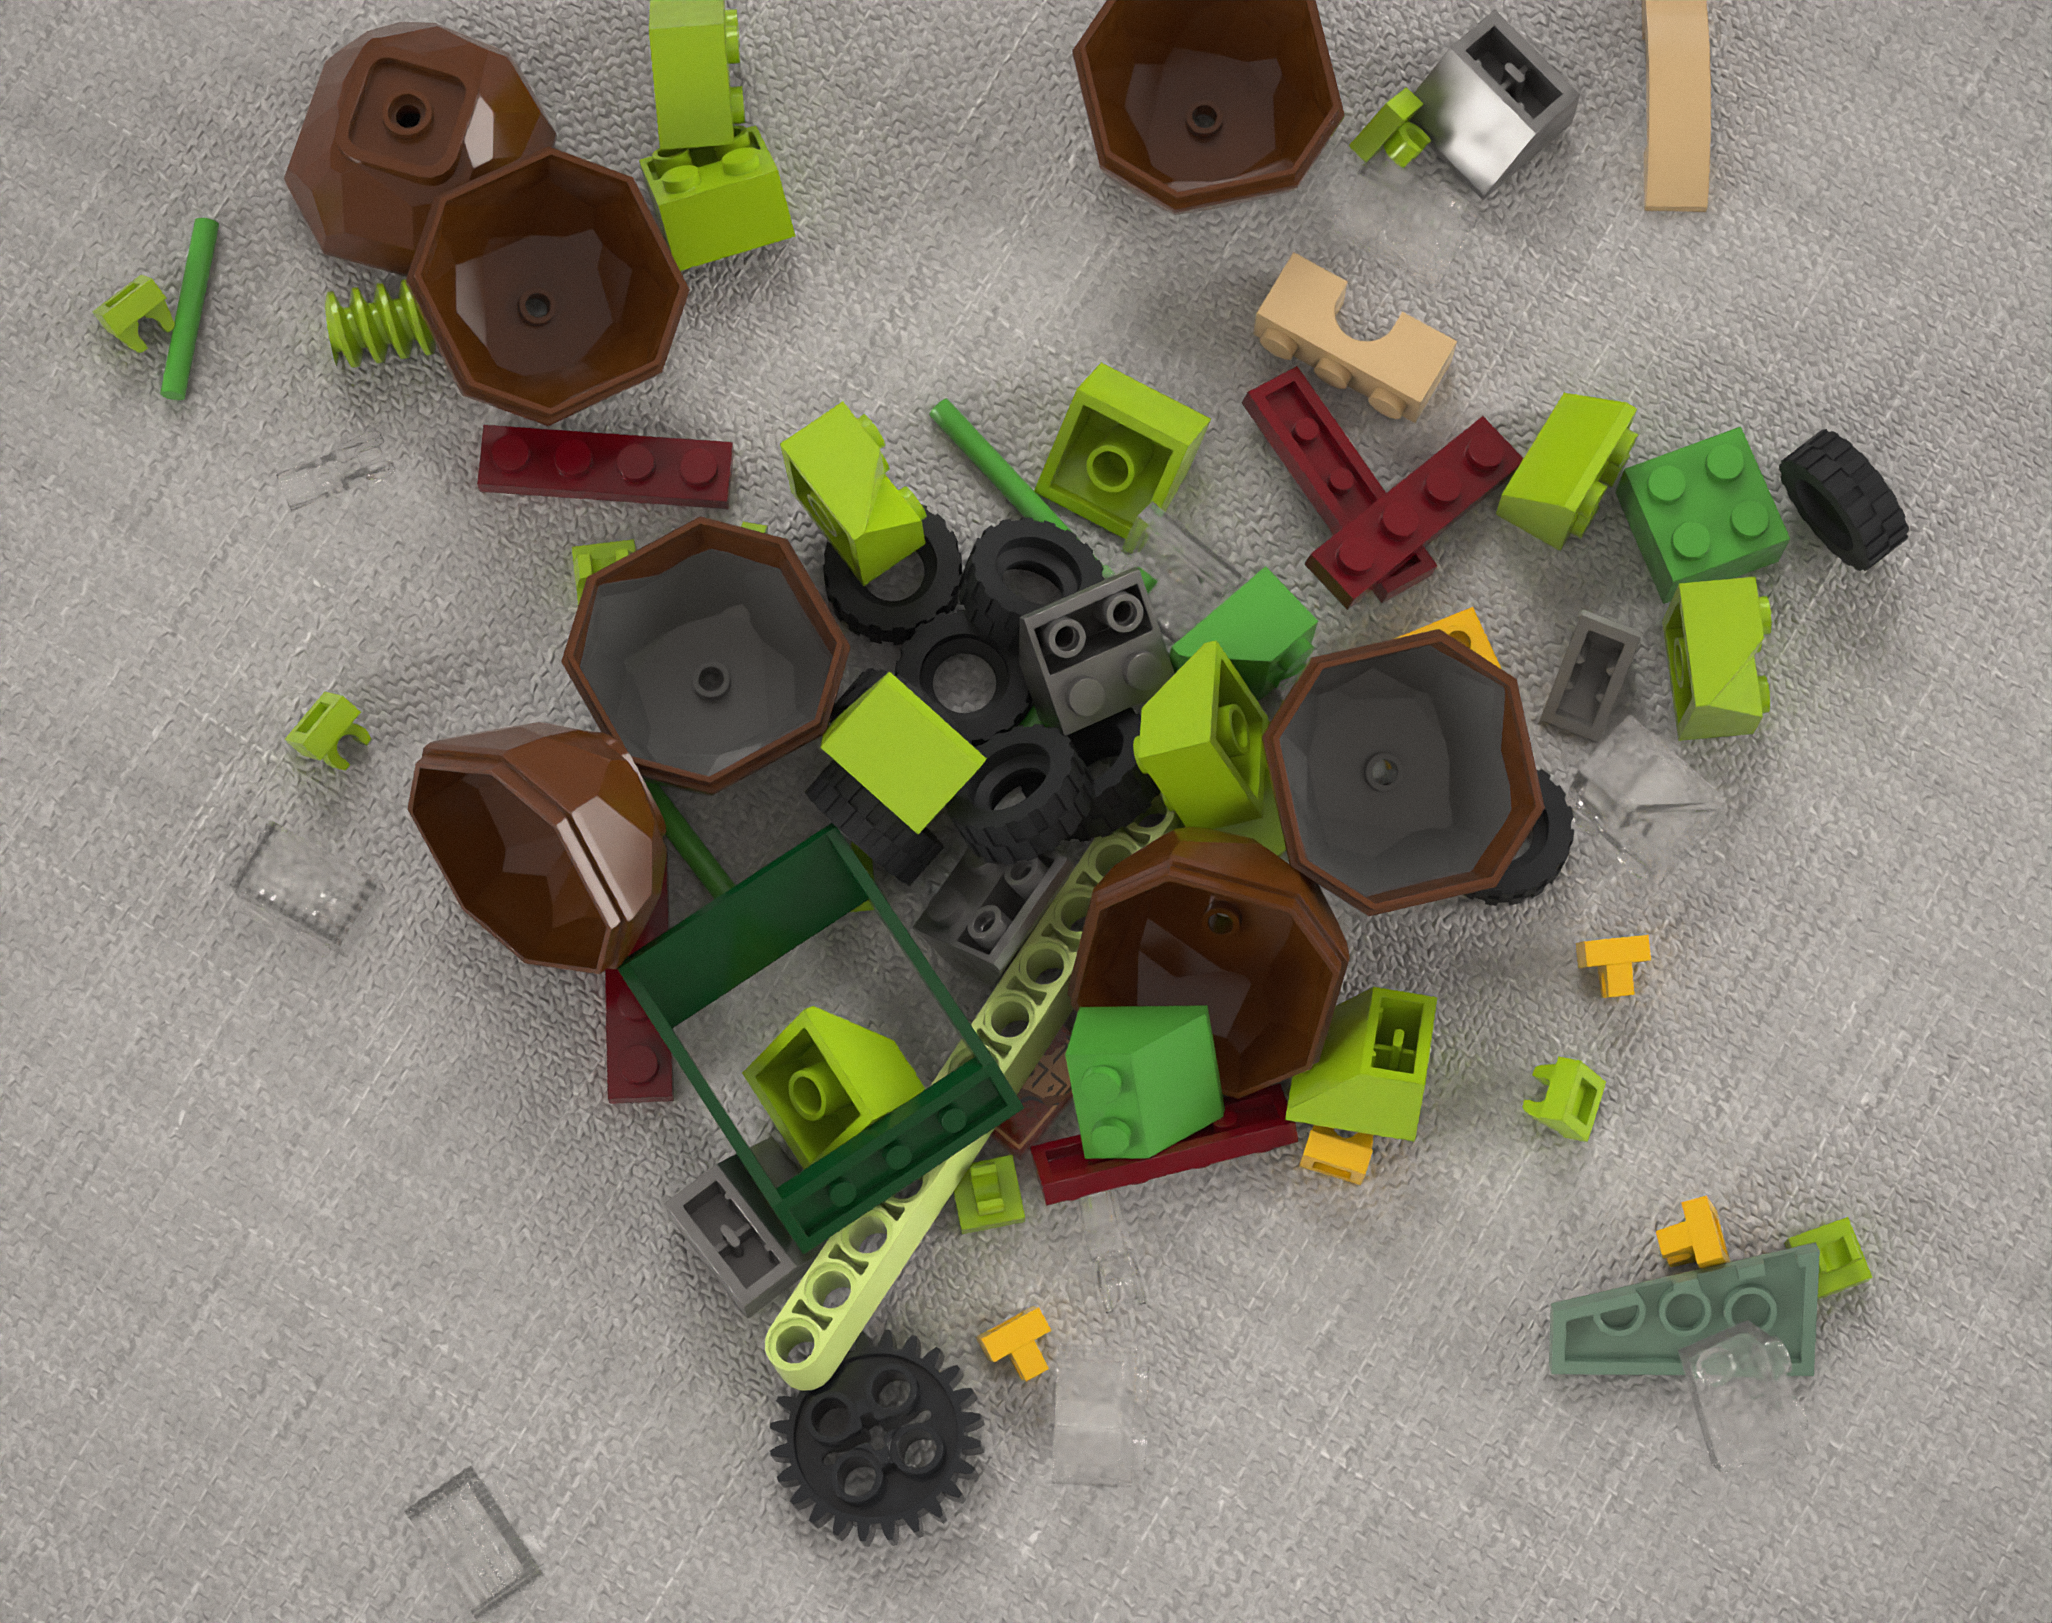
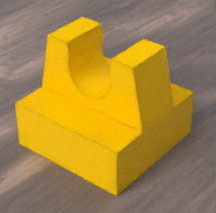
M1649 935L1575 943L1578 968L1597 967L1601 998L1635 995L1632 963L1651 961Z
M1314 1125L1312 1130H1310L1299 1166L1361 1185L1373 1152V1135L1357 1132L1352 1137L1344 1138L1339 1136L1334 1128Z
M1707 1195L1681 1202L1686 1221L1656 1231L1662 1257L1664 1259L1667 1258L1670 1267L1697 1262L1698 1266L1702 1269L1730 1262L1717 1210Z
M1031 1306L975 1337L988 1361L996 1362L1007 1355L1021 1380L1027 1382L1049 1369L1035 1342V1339L1051 1331L1039 1307Z

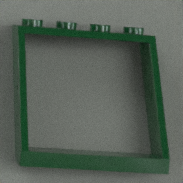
M833 823L825 826L627 956L622 965L617 968L803 1255L1025 1108L992 1055L850 845ZM868 900L974 1058L776 1188L673 1028Z

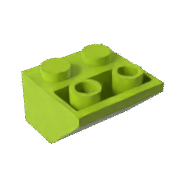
M734 125V144L664 150L658 148L652 153V156L639 160L663 238L680 271L796 237L779 171L756 125L748 128Z
M1564 392L1502 493L1496 515L1559 551L1562 550L1571 533L1581 539L1600 508L1598 504L1607 487L1610 486L1612 488L1631 456L1629 453L1639 434L1630 430L1637 408L1627 402Z
M1373 986L1336 1005L1319 1062L1313 1064L1310 1070L1292 1077L1285 1120L1415 1142L1426 1083L1438 997Z

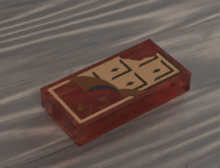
M1063 1025L1017 1094L1025 1108L998 1125L990 1135L1018 1160H1021L1027 1154L1030 1146H1033L1074 1099L1065 1056L1072 1033Z

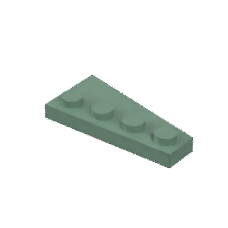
M1815 1242L1551 1303L1549 1368L1551 1374L1814 1376L1820 1250Z

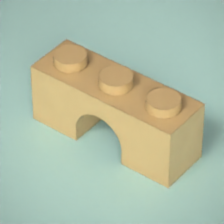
M1293 252L1256 313L1253 334L1260 338L1262 346L1272 354L1287 360L1292 359L1294 356L1314 367L1315 374L1328 385L1338 389H1346L1348 386L1369 398L1368 402L1381 414L1392 419H1400L1403 416L1416 423L1449 368L1457 341L1403 311L1391 331L1380 339L1359 341L1349 337L1341 330L1335 318L1344 304L1348 281Z

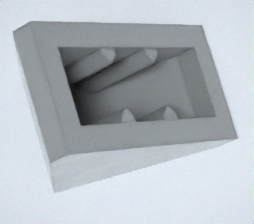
M1583 609L1540 720L1599 743L1643 632Z

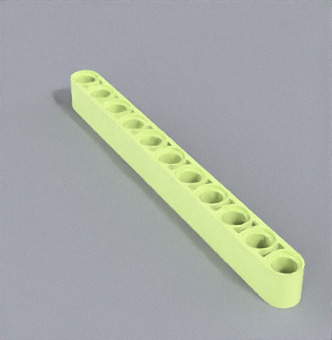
M1161 793L1151 802L1152 806L1145 813L1138 815L1133 823L1125 828L1121 827L1113 831V834L1109 836L1094 838L971 1024L1016 1095L1074 1009L1070 1004L1071 999L1067 995L1083 931L1075 932L1070 930L1076 920L1087 916L1094 887L1115 864L1174 829L1184 828V823L1178 814L1167 809ZM1160 813L1166 815L1165 819L1154 827L1144 828L1139 826L1143 818L1150 814ZM1058 968L1063 970L1062 975L1050 984L1041 985L1035 983L1037 977L1047 969ZM1023 1020L1029 1022L1027 1028L1015 1037L1006 1038L1000 1036L1002 1030L1013 1021ZM962 1039L931 1085L974 1058ZM994 1129L920 1177L918 1180L923 1181L915 1195L899 1199L894 1194L828 1239L769 1328L765 1338L766 1354L782 1379L789 1386L801 1391L814 1390L823 1386L832 1377ZM875 1233L887 1235L885 1243L879 1250L872 1253L859 1252L862 1242L868 1236ZM841 1287L851 1289L848 1299L842 1305L836 1308L823 1307L825 1298L831 1291ZM802 1342L814 1343L812 1354L806 1360L800 1363L787 1362L790 1351L796 1345Z

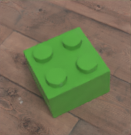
M1741 426L1625 468L1615 491L1663 604L1671 602L1679 583L1733 579L1779 562L1790 541L1789 534Z

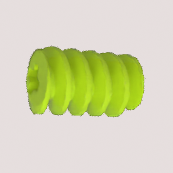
M406 279L401 280L397 299L391 298L383 283L376 284L373 303L366 302L358 287L351 289L348 307L341 306L333 291L327 292L325 314L336 366L339 353L342 352L352 368L360 367L364 348L368 349L377 364L385 363L389 344L393 345L400 359H410L413 340L418 341L425 355L435 354L436 344L405 282Z

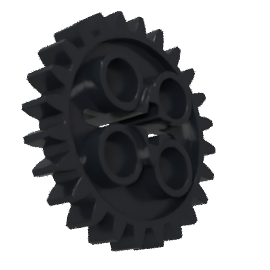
M891 1330L884 1331L879 1347H872L864 1331H861L856 1339V1350L846 1354L832 1377L823 1386L814 1390H799L797 1398L778 1396L776 1400L780 1407L790 1416L789 1420H779L770 1423V1429L775 1435L787 1439V1443L770 1450V1456L775 1462L791 1463V1466L777 1476V1480L783 1488L801 1485L790 1500L792 1505L799 1511L816 1503L809 1521L814 1527L819 1529L833 1517V1535L840 1541H843L849 1535L853 1526L857 1527L859 1540L865 1547H870L876 1529H882L888 1542L895 1546L899 1540V1526L906 1524L918 1538L924 1536L921 1517L929 1513L934 1519L944 1524L947 1518L940 1503L945 1498L961 1504L966 1501V1498L956 1485L958 1478L967 1480L978 1479V1472L965 1459L966 1456L985 1453V1446L980 1440L968 1436V1433L981 1428L985 1423L981 1414L963 1411L978 1398L972 1388L954 1390L964 1376L958 1365L939 1372L945 1358L941 1349L935 1347L923 1358H920L921 1342L917 1336L911 1335L900 1350L897 1349L896 1339ZM905 1381L910 1384V1394L904 1404L892 1409L880 1406V1393L890 1382ZM843 1408L850 1412L849 1424L839 1435L824 1436L820 1434V1421L828 1411ZM926 1410L931 1412L929 1420L923 1423L908 1424L917 1418L920 1412ZM880 1425L886 1432L884 1435L886 1446L875 1451L869 1444L871 1441L869 1430L874 1426ZM926 1439L936 1443V1454L933 1460L925 1467L912 1468L905 1465V1453L915 1441ZM833 1452H846L834 1464H824V1458ZM860 1467H869L875 1470L876 1478L871 1490L859 1496L846 1494L845 1481L853 1470Z

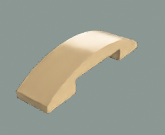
M1641 0L1642 40H1645L1647 123V145L1644 151V211L1706 212L1708 208L1711 145V69L1707 1Z

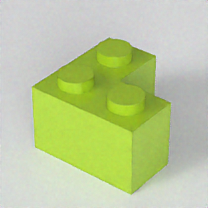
M650 0L649 40L660 150L734 144V124L745 123L743 87H731L729 64L740 63L737 9L725 10L724 0Z

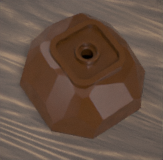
M1106 0L1072 50L1099 168L1105 175L1138 197L1174 215L1227 207L1296 190L1345 116L1315 0ZM1199 115H1208L1214 119L1215 123L1211 127L1201 128L1193 120Z
M397 22L365 32L325 62L287 167L284 181L324 254L407 277L434 197L545 147L554 148L557 133L519 65L510 53L437 23ZM413 114L420 117L419 123L414 127L404 128L399 125L400 120L406 115Z
M549 146L434 197L405 281L461 395L546 426L559 422L660 375L663 372L690 291L634 178ZM530 299L541 300L547 307V314L543 317L530 315L526 309V302Z
M542 722L430 742L423 748L422 758L415 764L407 810L462 910L525 964L601 974L607 968L617 969L622 965L638 941L661 895L666 862V846L662 839L666 833L664 818L627 749L618 740L602 732L583 731Z
M1185 827L1174 829L1115 864L1094 887L1067 995L1071 999L1070 1004L1077 1013L1079 1007L1207 1005L1222 1094L1239 1099L1308 1071L1312 1068L1313 1064L1319 1062L1350 956L1340 925L1317 883L1291 867L1290 864L1253 838L1207 828Z

